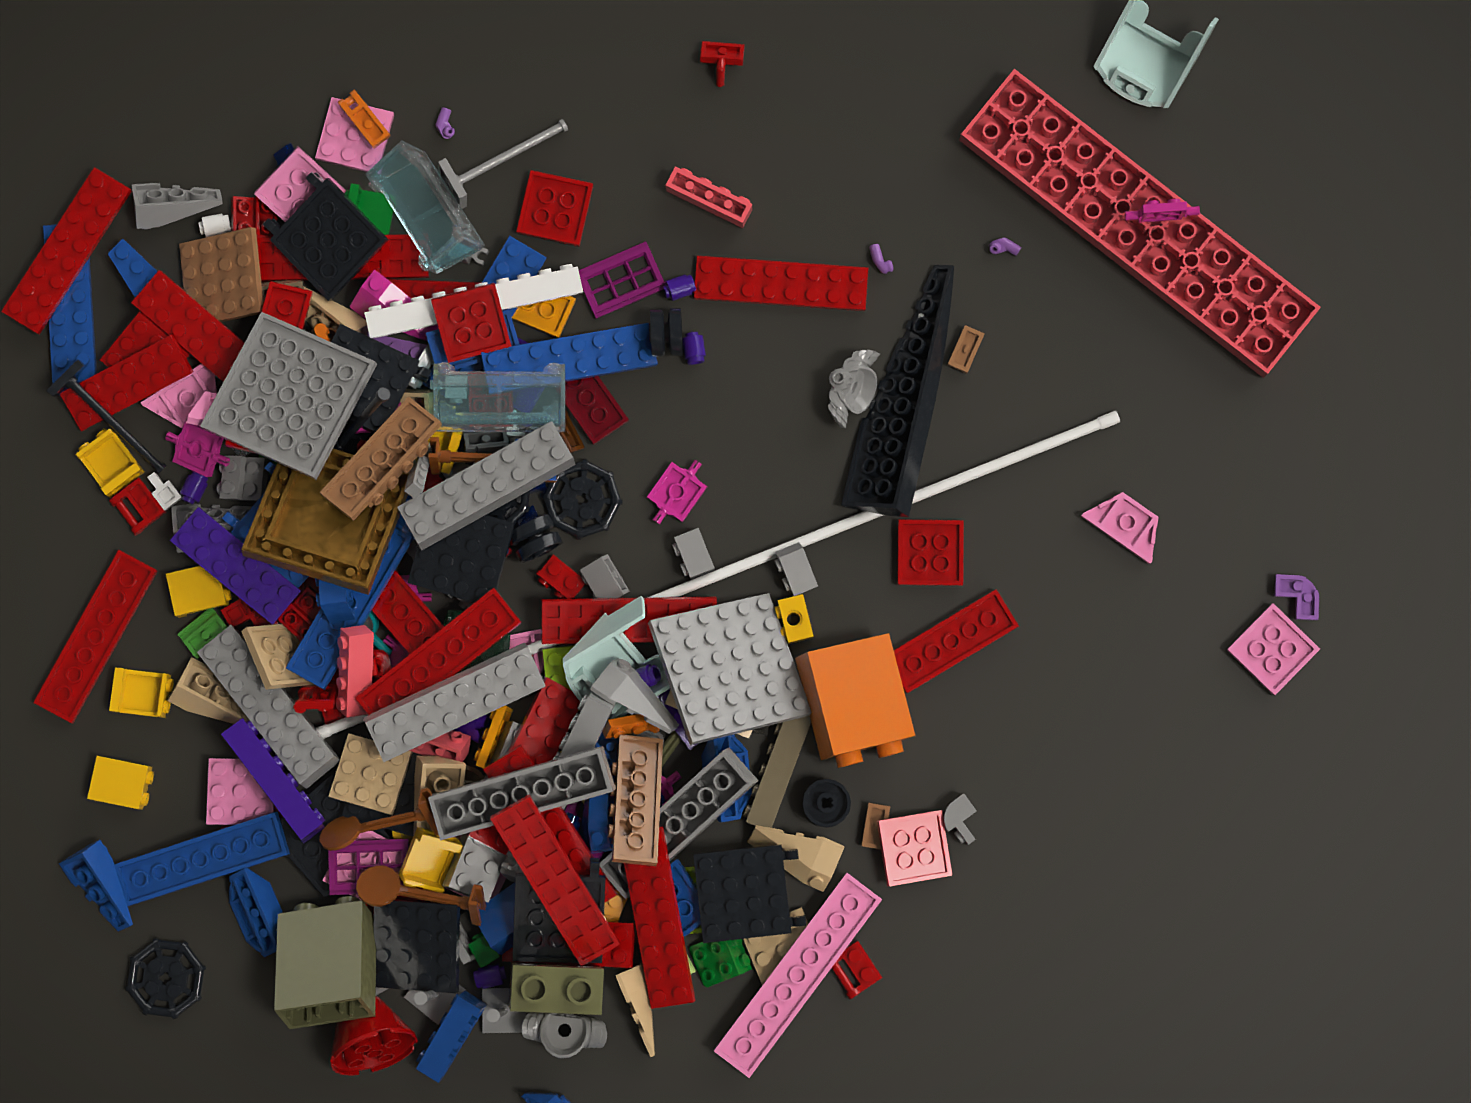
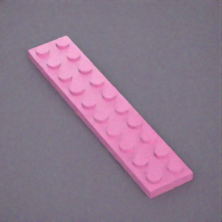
M846 873L720 1041L714 1052L750 1078L882 899Z

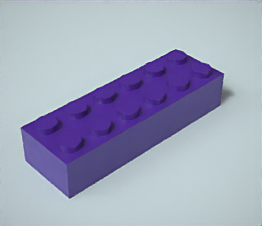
M200 507L193 512L170 540L272 625L301 592L299 588L271 565L243 556L241 549L244 543Z
M243 718L221 735L304 844L325 828L323 825L324 817L317 808L314 810L310 808L311 800L303 790L300 793L298 792L296 787L299 785L290 773L285 775L283 772L285 766L277 755L274 757L270 755L272 749L265 739L259 740L257 738L259 732L250 720L245 722Z

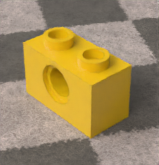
M803 594L778 600V606H775L777 619L782 618L784 627L781 629V634L785 636L787 643L792 644L812 639L814 636ZM791 614L797 615L800 619V622L795 626L787 622V618Z

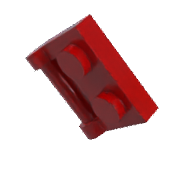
M140 477L109 500L113 507L116 506L131 526V531L135 536L166 513ZM126 497L143 518L141 522L138 523L123 503Z
M316 685L301 686L298 690L299 698L295 701L293 707L295 712L304 713L306 709H317L318 711L334 709L338 695L337 685H328L325 690Z
M859 941L847 947L832 966V970L847 991L846 995L849 1000L882 979V976ZM842 959L845 960L859 981L860 985L857 987L853 986L838 962Z

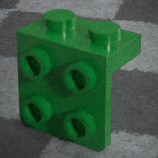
M351 183L350 190L347 189L345 195L384 235H389L396 201L395 196L362 190L360 185Z
M742 939L710 943L700 942L690 947V953L705 987L713 986L752 969L750 958L742 945Z

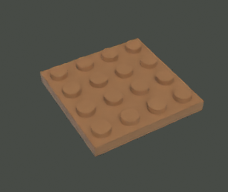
M249 227L179 244L184 290L219 321L225 322L261 314L264 304L256 228Z

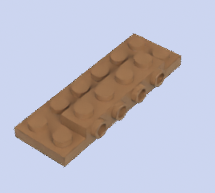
M408 396L320 491L321 496L354 521L367 506L371 508L373 505H379L383 501V494L387 489H394L399 482V476L403 472L408 473L413 468V461L418 456L423 457L427 453L428 439L442 425L441 421Z
M619 735L617 760L612 762L611 775L615 776L614 785L616 788L613 792H610V796H614V803H610L609 817H613V823L608 826V837L612 838L611 844H613L612 862L656 866L658 863L663 739Z

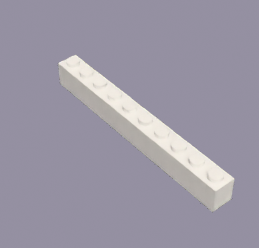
M572 264L560 266L559 271L552 272L551 268L538 271L539 275L530 276V273L517 275V280L509 281V278L496 280L497 284L495 286L502 311L582 294L583 288L578 266L573 267ZM488 283L475 284V287L487 285ZM461 287L453 290L454 293L467 290V288ZM445 291L432 294L433 298L446 295ZM424 296L411 298V302L403 304L401 300L389 303L390 307L383 309L381 305L369 307V312L364 313L370 338L374 339L438 325L431 302L433 298L424 299Z

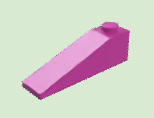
M374 270L359 289L350 308L366 320L364 312H369V307L381 305L383 309L390 307L389 303L402 300L403 304L410 303L411 298ZM434 325L403 333L428 342L426 332L437 330L439 327Z

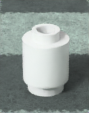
M216 214L202 217V222H199L201 235L205 234L206 237L231 232L229 216Z

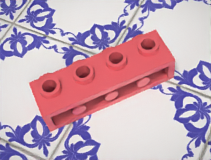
M675 166L666 183L667 192L741 228L744 227L752 212L750 200L743 196L737 197L731 194L730 190L712 185V182L708 179L698 178L692 175L691 171Z
M366 625L340 628V637H338L340 652L337 658L339 677L336 680L338 688L336 707L346 718L367 714L355 699L372 685L374 633Z
M452 730L409 751L423 756H440L463 762L469 754L471 736Z

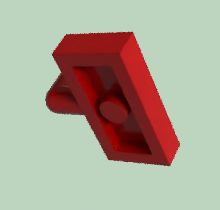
M702 41L700 62L717 64L716 85L718 87L724 86L725 65L743 66L745 44Z

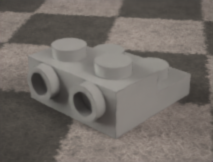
M225 456L230 458V462L226 467L222 464L219 465V470L222 473L221 482L217 485L219 498L227 501L257 502L267 488L268 471L265 469V466L269 463L270 459Z

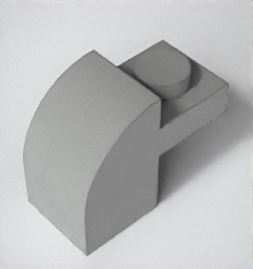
M964 793L946 807L943 819L945 830L949 832L955 828L957 831L954 834L960 843L965 842L969 845L976 839L963 821L977 811Z

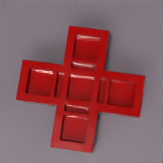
M240 598L221 609L229 626L232 625L235 628L250 619L254 626L272 625Z

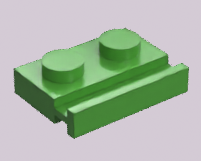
M212 608L207 609L180 631L178 636L183 640L193 656L198 659L200 656L197 652L228 626L216 613L215 609Z

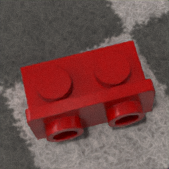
M554 554L543 568L536 573L540 577L538 581L546 588L549 586L553 587L556 590L554 594L559 599H574L586 585L580 575Z

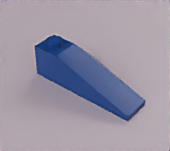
M608 761L609 768L611 771L612 761ZM610 793L585 799L580 836L592 854L611 851L613 848V844H611L612 838L608 837V826L613 823V817H609L610 803H614V796H610Z
M101 840L89 844L59 863L70 882L75 887L79 885L87 893L86 899L89 902L93 900L100 907V913L117 931L133 925L113 859Z

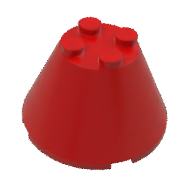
M376 996L374 1017L337 1022L330 1059L332 1070L338 1074L349 1076L359 1075V1071L371 1069V1073L398 1063L411 1054L414 1050V1043H418L417 1036L380 997Z

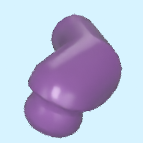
M441 107L436 121V128L443 138L449 139L455 134L454 128L448 122L451 110Z
M1005 237L994 240L989 245V251L992 254L1008 251L1017 256L1022 248Z
M879 244L871 245L869 247L871 257L879 271L883 274L892 272L894 270L892 261L884 262Z

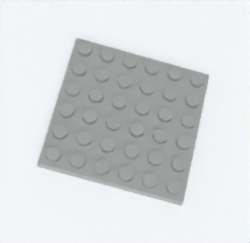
M261 312L200 427L317 480L377 363Z
M769 593L649 621L648 625L690 745L810 716L811 709L786 638L781 634L782 627L779 619H777Z

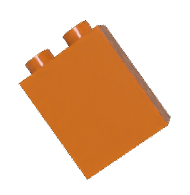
M889 633L809 651L795 658L800 680L811 709L810 719L821 760L835 757L838 768L864 762L861 750L876 747L878 758L904 752L902 740L915 736Z

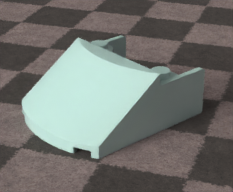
M1129 0L1095 62L1094 68L1103 77V81L1124 98L1147 107L1168 108L1195 64L1219 19L1216 17L1213 19L1205 34L1191 31L1187 33L1180 43L1144 23L1149 13V7L1144 1Z
M642 596L609 616L604 613L563 657V667L567 683L580 702L586 693L590 695L592 692L590 688L606 667L617 658L629 662L633 669L648 664L656 665L661 672V680L656 685L651 686L650 689L656 696L670 689L659 655L652 656L646 660L623 633L629 627L645 618V603ZM616 702L609 716L610 719L627 715V707Z

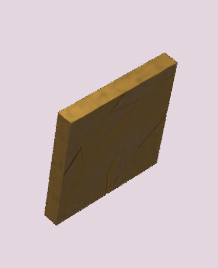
M332 449L317 480L277 463L242 546V554L254 560L369 595L401 514L397 507L405 503L408 496L404 489L409 472H403L399 476V482L394 489H387L383 494L384 499L379 505H373L371 508L367 506L352 521L322 497L320 491L354 455Z

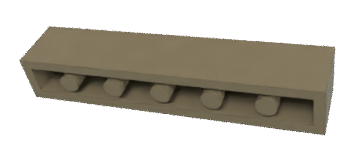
M810 716L777 724L774 733L778 736L775 744L770 743L766 754L770 756L768 764L763 763L759 776H762L760 785L755 784L751 794L755 799L752 805H747L743 816L747 818L746 823L772 828L811 724Z

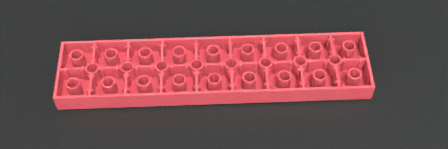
M1016 69L1009 74L961 133L960 142L1262 378L1271 371L1321 308L1201 213L1200 215L1183 217L1181 220L1138 223V219L1125 221V211H1138L1147 201L1156 200L1159 203H1167L1170 199H1180L1181 202L1185 201Z

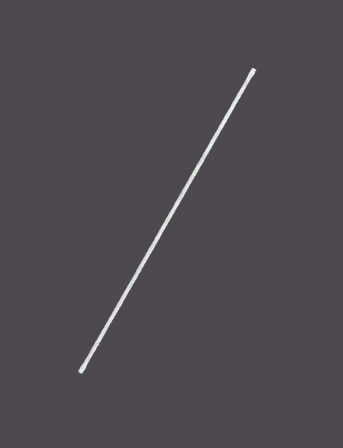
M1116 411L1110 412L1093 421L919 489L914 493L912 504L1099 429H1105L1120 423L1118 413ZM867 511L861 512L647 598L682 596L777 558L775 552L800 542L802 547H805L883 515ZM541 640L527 646L531 655L541 652L542 648H551L558 644H542ZM368 714L345 717L330 724L319 726L316 729L325 739L334 733L364 722L363 718L368 716Z

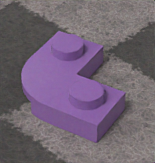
M1276 574L1274 597L1296 598L1295 620L1317 621L1319 619V592L1313 583L1304 576Z

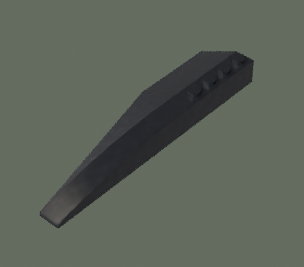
M953 265L933 266L923 288L924 294L922 299L917 301L914 307L916 309L912 320H908L905 327L907 331L904 337L900 338L886 368L888 372L877 387L879 389L877 396L868 407L870 411L867 417H863L841 504L843 507L887 516L909 517L941 376L952 299Z

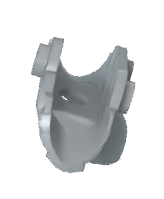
M867 349L853 352L852 357L844 361L843 367L835 369L829 376L832 387L829 391L831 402L828 408L835 422L841 428H846L848 410L855 414H860L869 407L874 398L877 388V376L869 367L880 355L874 350Z
M530 1012L526 1015L521 1027L524 1038L541 1042L546 1051L558 1058L574 1056L582 1048H602L607 1040L606 1025L603 1021L574 1014ZM561 1024H568L571 1027V1034L569 1036L562 1037L559 1034L558 1028Z

